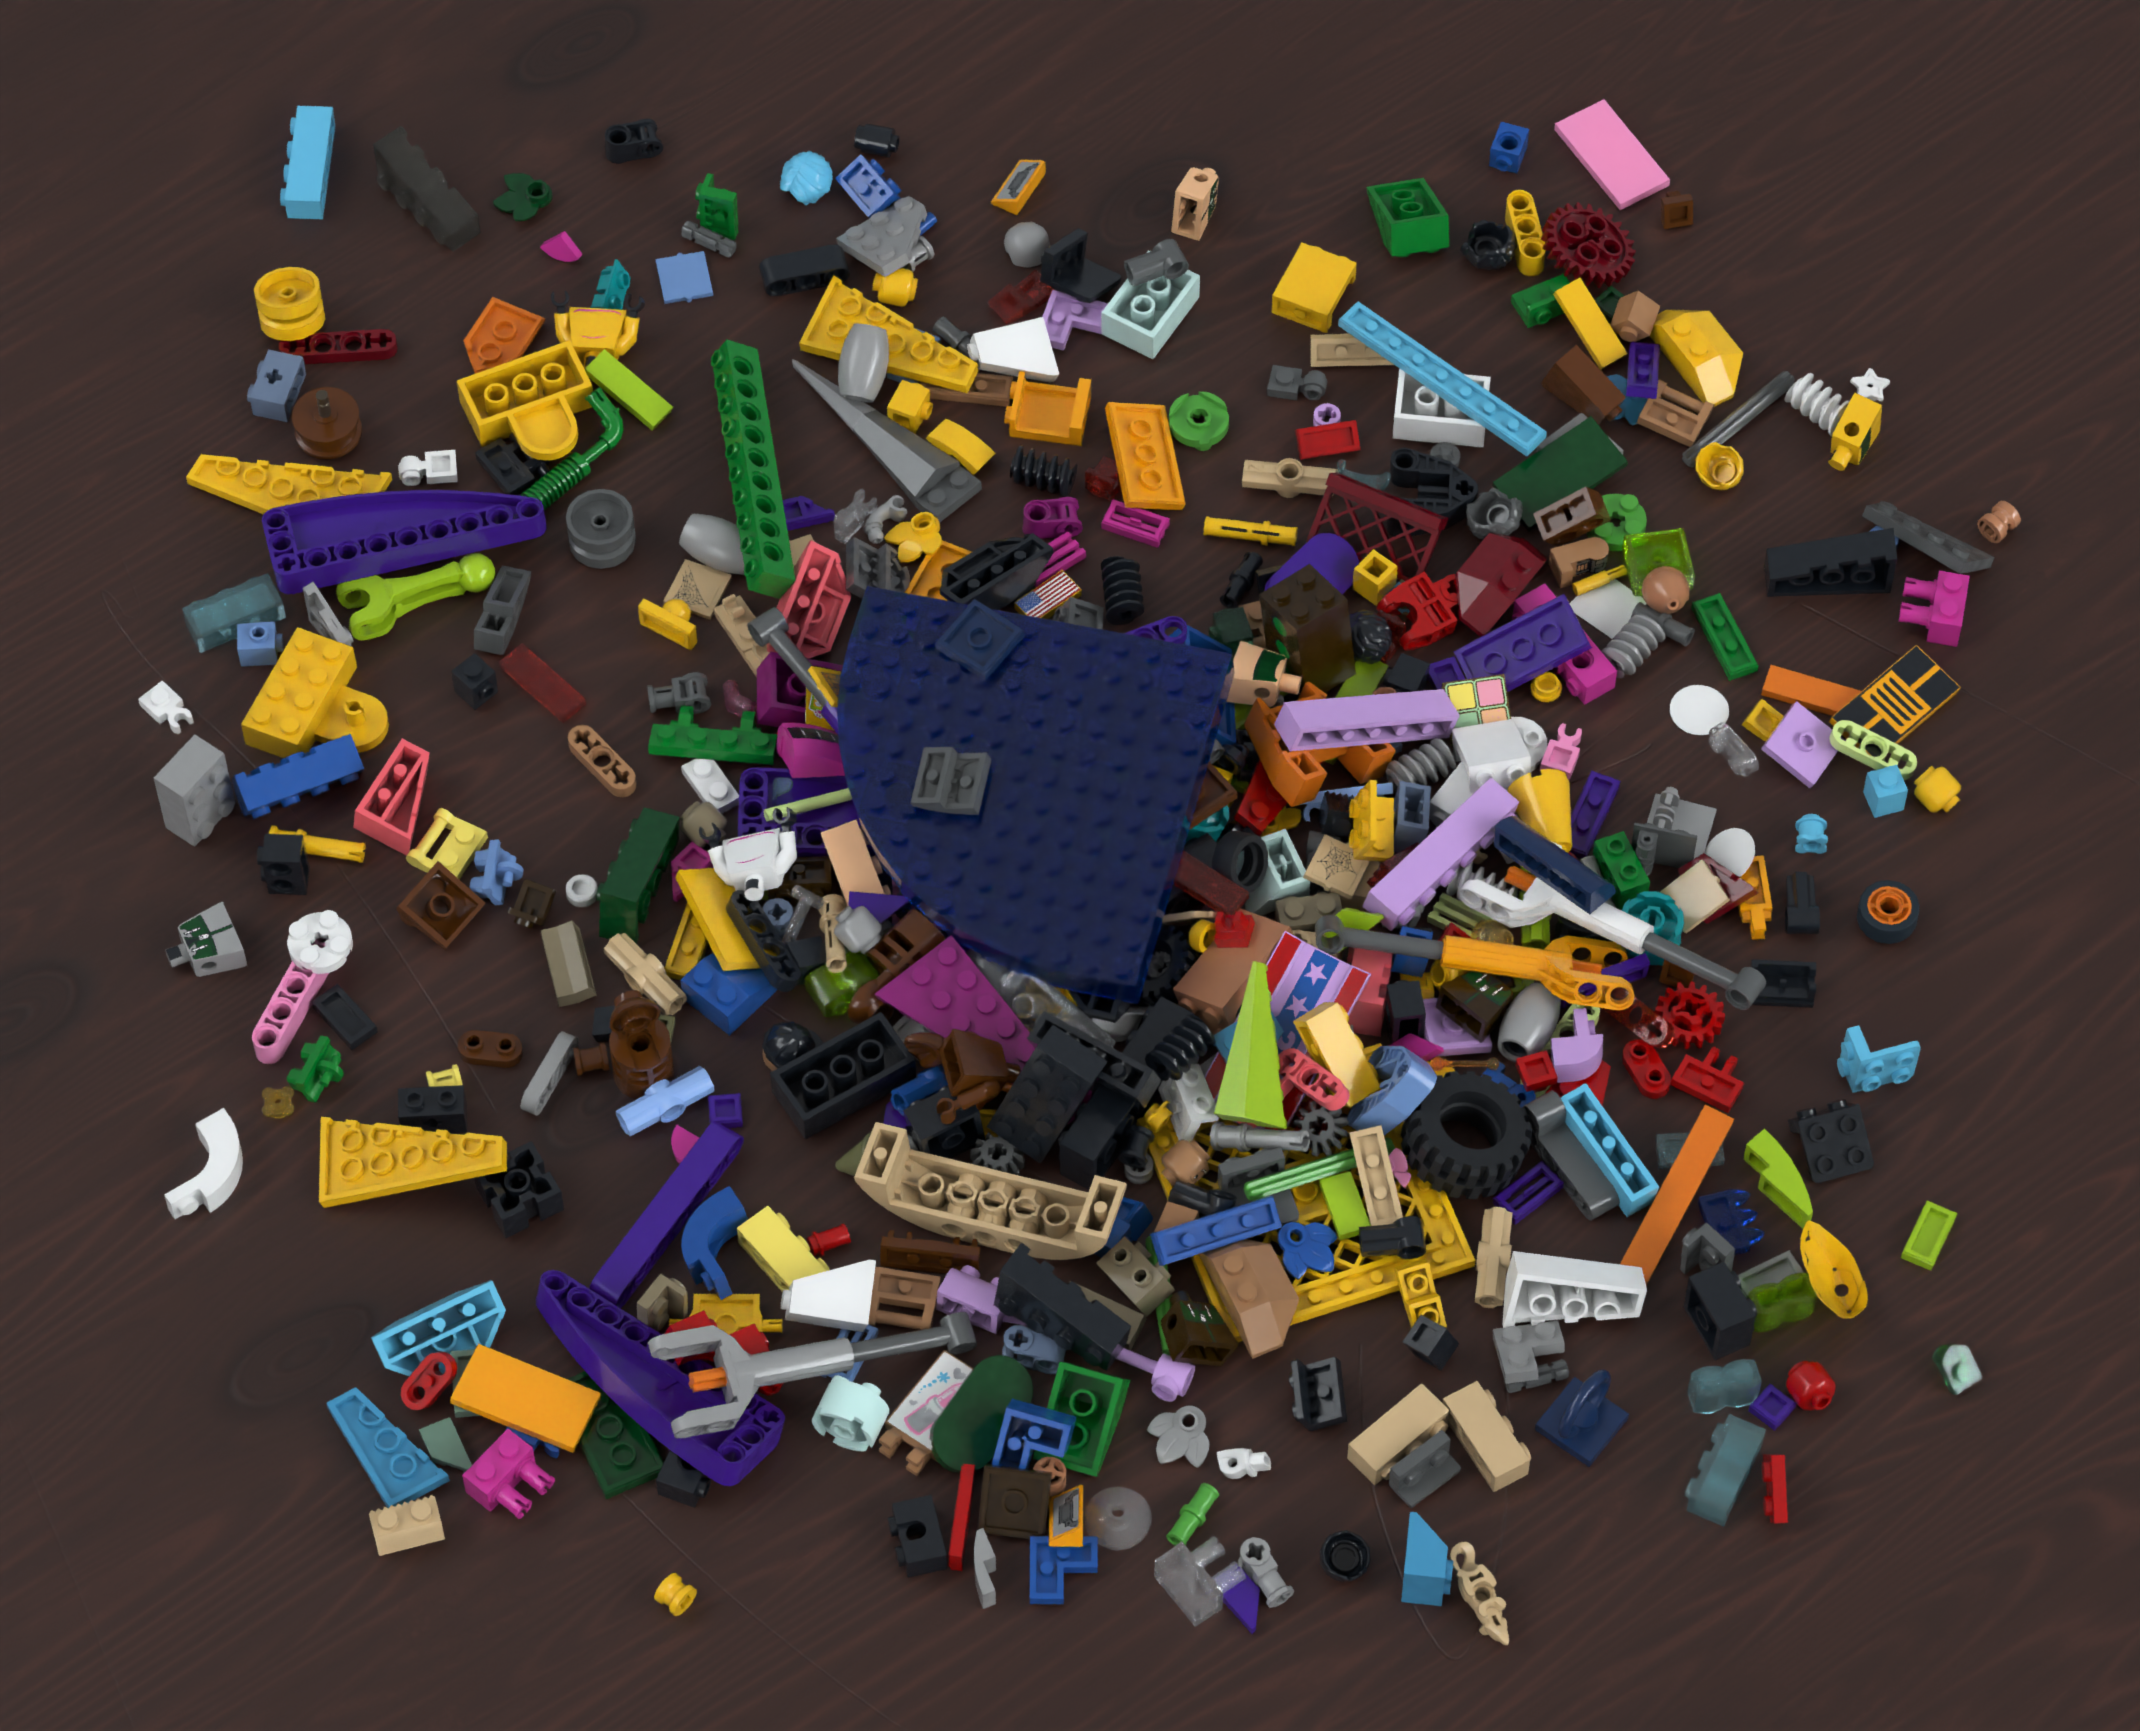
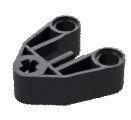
M1399 448L1391 455L1389 473L1391 482L1397 487L1418 489L1417 499H1401L1447 517L1448 521L1444 530L1467 517V505L1473 503L1478 497V484L1474 479L1450 461L1409 448ZM1395 518L1387 520V531L1390 535L1396 536L1403 533L1399 520ZM1406 523L1408 530L1415 528L1414 526ZM1420 529L1411 533V536L1426 534L1428 532Z

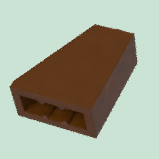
M1577 344L1553 365L1540 383L1546 390L1578 413H1583L1588 418L1592 416L1598 425L1605 419L1610 423L1623 411L1620 405L1626 399L1624 394Z

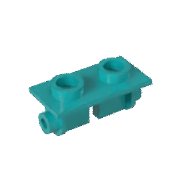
M615 259L613 266H607L601 271L596 290L598 293L604 294H595L590 308L623 309V302L627 288L630 286L631 277L618 259Z

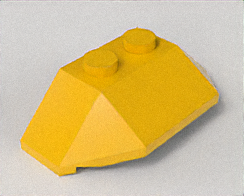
M1665 310L1657 314L1650 337L1655 344L1660 345V350L1703 403L1708 401L1715 404L1714 407L1733 398L1743 352L1712 313L1700 310Z

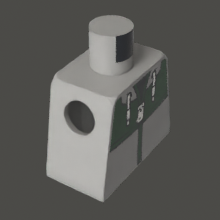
M223 902L180 924L178 932L182 944L165 950L172 968L190 961L195 975L199 977L247 966L244 949Z

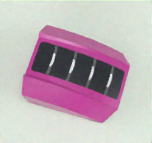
M781 723L778 728L776 752L790 770L789 773L792 778L848 776L857 773L861 764L860 760L836 732L803 723Z

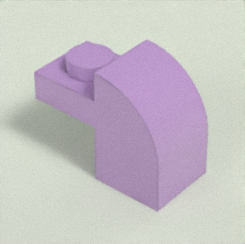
M1586 1008L1573 1009V1037L1551 1038V1062L1558 1077L1557 1083L1586 1079L1597 1071L1602 1062L1603 1034L1595 1035L1594 1020L1588 1021Z

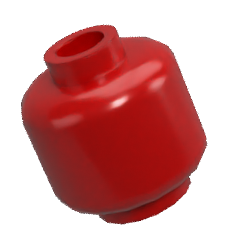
M1802 1361L1795 1364L1788 1373L1786 1381L1787 1390L1800 1408L1809 1411L1822 1410L1831 1403L1836 1386L1834 1380L1822 1364L1813 1361Z

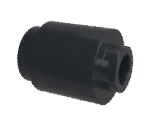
M867 123L865 126L859 125L857 127L854 147L861 149L862 153L889 158L892 152H897L900 137L895 135L894 128Z

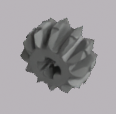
M1313 1101L1310 1103L1312 1111L1308 1113L1305 1109L1301 1108L1299 1112L1304 1117V1120H1294L1293 1124L1301 1129L1299 1131H1308L1309 1137H1304L1303 1139H1310L1308 1150L1311 1148L1313 1156L1318 1157L1322 1148L1324 1153L1330 1156L1332 1155L1331 1146L1333 1144L1338 1149L1343 1147L1338 1138H1347L1349 1136L1346 1130L1341 1129L1349 1121L1346 1117H1340L1341 1109L1330 1111L1323 1106L1319 1109L1318 1104ZM1324 1123L1328 1129L1327 1131H1321L1319 1135L1315 1131V1127H1321Z
M990 1132L986 1134V1141L977 1138L975 1149L970 1151L971 1164L1019 1176L1020 1170L1025 1167L1024 1152L999 1135L998 1137H993Z

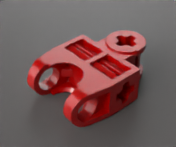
M1424 571L1399 584L1378 603L1376 609L1381 616L1390 614L1391 616L1401 615L1397 609L1403 606L1409 609L1410 612L1406 617L1412 622V629L1399 639V643L1404 650H1414L1428 646L1454 633L1458 621L1455 615H1458L1459 610L1455 574L1448 575L1432 583Z

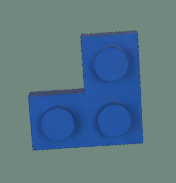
M1030 1536V1604H1064V1573H1098V1536H1083V1547H1050L1049 1536Z

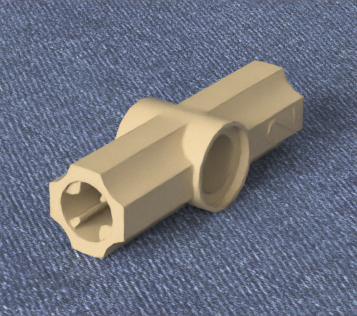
M1285 458L1279 463L1245 460L1242 487L1276 490L1279 495L1286 498H1293L1300 493L1324 495L1329 473H1335L1336 469L1302 466L1298 460L1293 458Z
M617 933L609 939L608 944L604 948V953L624 973V977L633 990L640 991L641 994L644 993L651 1001H656L664 1015H674L687 1001L686 994L667 976L664 966L657 957L651 953L647 955L626 933Z
M1502 1207L1485 1209L1483 1215L1482 1239L1478 1244L1476 1261L1478 1276L1475 1303L1480 1304L1484 1308L1503 1306L1505 1295V1280L1512 1248L1509 1242L1513 1213Z

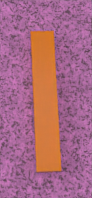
M1704 1105L1620 1265L1642 1267L1646 1286L1734 1122V1118L1707 1105Z

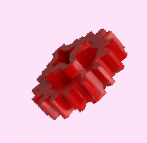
M1692 981L1689 984V988H1684L1681 982L1677 983L1676 991L1669 987L1666 988L1665 997L1659 996L1654 1017L1657 1018L1656 1029H1663L1662 1038L1666 1039L1671 1036L1673 1038V1046H1676L1679 1042H1684V1047L1687 1050L1691 1043H1695L1699 1049L1702 1048L1703 1040L1712 1044L1714 1036L1721 1034L1722 1024H1724L1725 1013H1722L1724 1004L1723 1002H1716L1717 993L1713 992L1708 995L1706 993V985L1696 989L1695 983Z

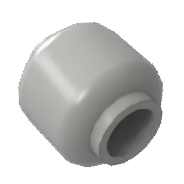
M847 906L835 917L838 924L834 928V934L852 953L860 951L864 954L882 938L879 935L882 929L881 924L864 906H858L854 909Z

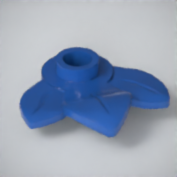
M1289 1222L1283 1225L1278 1232L1277 1240L1280 1248L1284 1251L1282 1263L1286 1271L1297 1280L1304 1275L1307 1268L1320 1272H1331L1334 1269V1256L1328 1246L1337 1239L1336 1233L1330 1227L1316 1222L1305 1226L1297 1222ZM1290 1233L1296 1234L1299 1237L1300 1241H1293L1290 1237Z

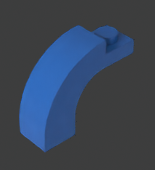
M730 1186L709 1197L693 1212L684 1228L681 1243L682 1254L695 1285L703 1282L707 1290L711 1291L714 1289L721 1300L733 1293L724 1272L716 1262L717 1254L726 1241L737 1235V1227L748 1220L743 1205Z

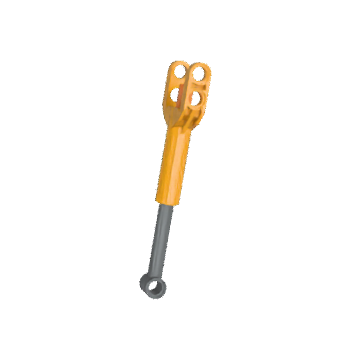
M1334 915L1322 916L1315 924L1316 945L1318 949L1330 955L1340 952L1343 947H1351L1439 960L1440 967L1540 981L1553 995L1570 1004L1624 1010L1630 1007L1634 1001V990L1631 983L1622 977L1601 974L1602 969L1612 966L1604 961L1608 953H1619L1622 956L1620 962L1628 960L1625 947L1611 941L1567 935L1553 940L1545 949L1449 935H1445L1441 942L1438 940L1344 927L1341 919ZM1326 932H1335L1337 934L1332 938L1323 936ZM1584 947L1591 953L1587 959L1577 960L1573 957V952L1577 948ZM1584 983H1592L1596 986V991L1588 996L1579 993L1578 989ZM1617 987L1628 990L1627 997L1622 1000L1613 999L1610 993Z

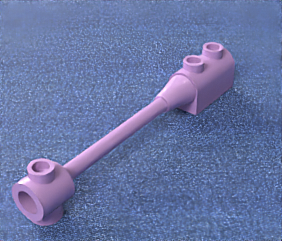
M965 1265L961 1271L951 1268L937 1291L936 1310L948 1315L957 1312H967L972 1325L997 1334L1003 1322L1027 1326L1015 1317L1003 1314L998 1307L994 1306L999 1278H993L991 1283L979 1279V1271L972 1266ZM1123 1348L1116 1358L1119 1361L1153 1374L1151 1380L1153 1385L1152 1392L1158 1398L1168 1402L1174 1401L1177 1395L1183 1397L1186 1394L1195 1372V1366L1191 1363L1173 1362L1171 1356L1167 1354H1162L1157 1362Z

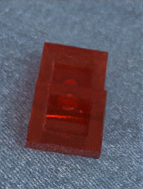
M1035 269L1015 287L1008 284L987 303L1005 324H1009L1047 302L1054 289L1040 281L1041 274Z

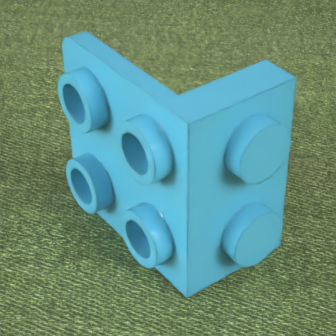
M1858 1025L1847 1028L1844 1042L1841 1043L1840 1058L1837 1059V1067L1842 1077L1846 1076L1852 1093L1862 1090L1870 1092L1884 1084L1891 1082L1900 1084L1909 1080L1914 1075L1921 1046L1918 1041H1912L1870 1052Z

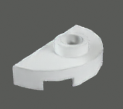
M1510 716V719L1514 720L1531 756L1532 772L1542 762L1547 749V737L1543 729L1534 721L1524 717Z

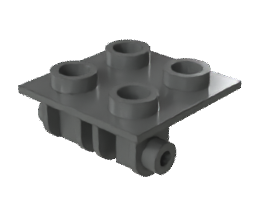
M1635 822L1631 846L1648 876L1652 872L1654 863L1680 868L1693 860L1697 835L1689 834L1684 830L1674 831L1659 828L1651 823L1641 824Z

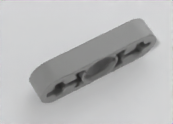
M564 1031L558 1034L523 1094L520 1105L522 1110L536 1116L541 1113L574 1057L573 1047H578V1037Z

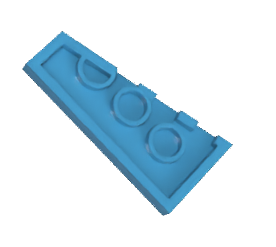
M356 1387L326 1403L329 1412L387 1508L391 1505L396 1507L398 1503L402 1505L404 1501L409 1503L411 1500H415L450 1481L449 1475L441 1468H438L420 1448L418 1449L408 1440L406 1434L385 1418V1414Z

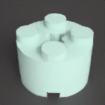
M836 1375L825 1390L812 1417V1424L822 1436L825 1435L826 1431L835 1437L833 1443L838 1446L862 1452L866 1451L869 1445L871 1448L873 1447L889 1414V1407L879 1396L881 1390L871 1383L860 1385Z

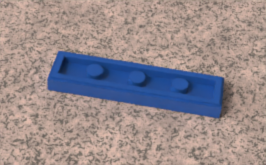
M1267 1196L1151 1233L1150 1236L1159 1266L1282 1228L1274 1197Z

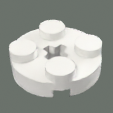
M326 910L308 914L292 923L289 927L287 945L290 957L297 967L310 969L315 974H325L333 972L344 965L347 961L346 957L350 950L352 951L353 940L347 923L339 918L336 912ZM318 938L327 939L323 948H319L317 944L312 945V943Z

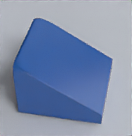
M1123 1197L1117 1217L1131 1225V1240L1136 1241L1152 1222L1153 1216L1145 1203Z

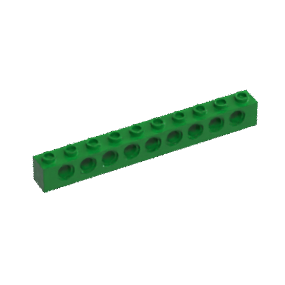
M726 339L721 347L714 351L711 357V366L714 372V387L717 391L718 411L721 416L722 435H724L726 448L725 456L728 461L729 480L732 486L733 504L735 505L737 517L736 526L740 536L744 575L746 576L748 590L780 599L796 579L758 349Z

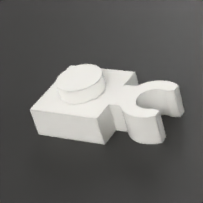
M163 681L138 699L140 706L159 724L167 719L171 730L176 734L181 733L180 725L177 721L184 719L189 724L194 723L191 712L186 708H182L184 706L182 698Z

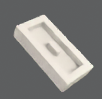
M695 758L681 766L682 774L702 802L712 803L721 813L739 805V794L714 760Z

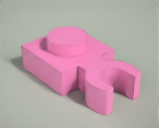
M1562 723L1558 728V741L1552 739L1549 741L1540 765V771L1542 769H1558L1565 772L1570 780L1580 754V748L1576 746L1581 741L1582 729L1578 728L1574 736H1567L1565 734L1566 724Z

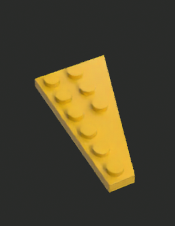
M201 454L186 476L187 484L264 514L272 508L300 502L354 494L385 492L392 481V474L389 472H380V475L365 474L364 470L353 469L352 472L334 471L333 467L286 462L285 466L271 465L269 461L257 460V463L241 462L235 457Z

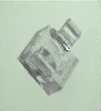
M863 489L858 490L854 495V501L846 509H841L834 518L835 539L843 544L864 525L863 519L877 508V498L875 497L868 503L861 502L865 498V490Z

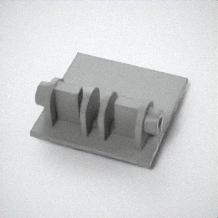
M1667 787L1661 794H1655L1647 823L1654 824L1659 828L1674 831L1684 830L1689 834L1697 835L1695 859L1705 852L1717 809L1680 800L1678 790L1674 787Z

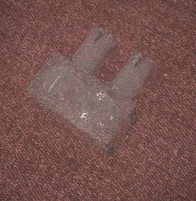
M1212 1536L1192 1552L1189 1551L1183 1542H1180L1155 1560L1154 1577L1195 1627L1223 1608V1594L1241 1581L1246 1580V1575L1242 1568L1236 1569L1239 1565L1235 1561L1212 1577L1204 1569L1210 1563L1226 1554L1222 1544H1216L1218 1539L1215 1536Z

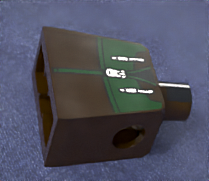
M1469 971L1441 986L1436 1008L1482 1043L1502 1021L1506 1010L1512 1002L1514 993L1511 989L1514 987V980L1512 977L1493 976L1492 974Z
M1187 1291L1176 1292L1170 1298L1172 1307L1161 1319V1327L1172 1361L1222 1366L1239 1346L1237 1340L1215 1306L1211 1303L1193 1302Z

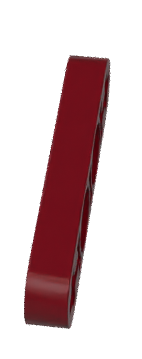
M388 329L321 332L300 340L279 342L280 352L302 356L304 364L385 360L393 357L398 350L396 335ZM353 341L361 343V347L354 351L345 348L348 343ZM386 341V347H380L381 342ZM367 342H371V348L369 349L367 348ZM322 343L331 345L330 350L323 353L316 351L315 348ZM307 345H309L310 352H306V351H307V349H306V346H307ZM291 347H297L295 352H289Z

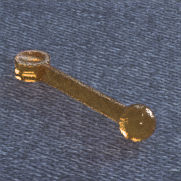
M1434 1057L1431 1067L1435 1071H1441L1444 1067H1488L1490 1070H1496L1499 1067V1061L1496 1058H1490L1488 1061H1444L1441 1057Z

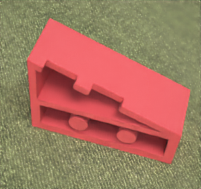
M1349 947L1347 963H1351V965L1371 973V977L1349 1015L1348 1024L1353 1025L1354 1033L1381 1037L1387 1002L1386 990L1387 985L1390 984L1392 972L1391 966L1394 955L1392 953Z

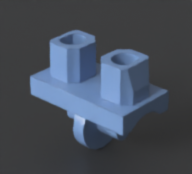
M499 839L490 840L488 849L475 852V867L479 872H484V876L471 878L469 887L480 898H489L494 905H503L506 887H511L513 881L520 880L524 872L523 867L516 863V857L500 847L501 842Z

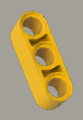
M1512 191L1507 197L1505 222L1515 236L1517 248L1514 252L1517 267L1523 275L1537 276L1544 269L1546 250L1542 248L1545 241L1541 240L1543 233L1532 195L1527 191Z

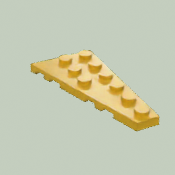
M833 275L799 342L801 351L839 360L844 341L853 324L859 323L881 327L887 330L889 342V362L886 373L968 393L979 371L978 364L950 346L945 347L938 343L931 334L927 332L922 333L915 329L913 323L882 304L871 302L863 297L862 292L855 288H848L842 284L841 279Z
M321 1117L319 1203L324 1208L507 1171V1142L502 1136L476 1133L460 1135L451 1134L448 1130L437 1129L436 1132L424 1131L421 1127L385 1123L369 1125L360 1124L357 1120L346 1119V1122L333 1121L330 1117Z

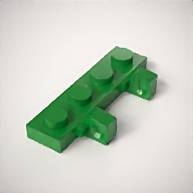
M681 705L678 721L671 720L670 725H652L648 752L652 755L773 765L776 754L777 734L761 733V728H756V712L743 711L740 727H733L732 730L700 728L699 724L693 723V706Z

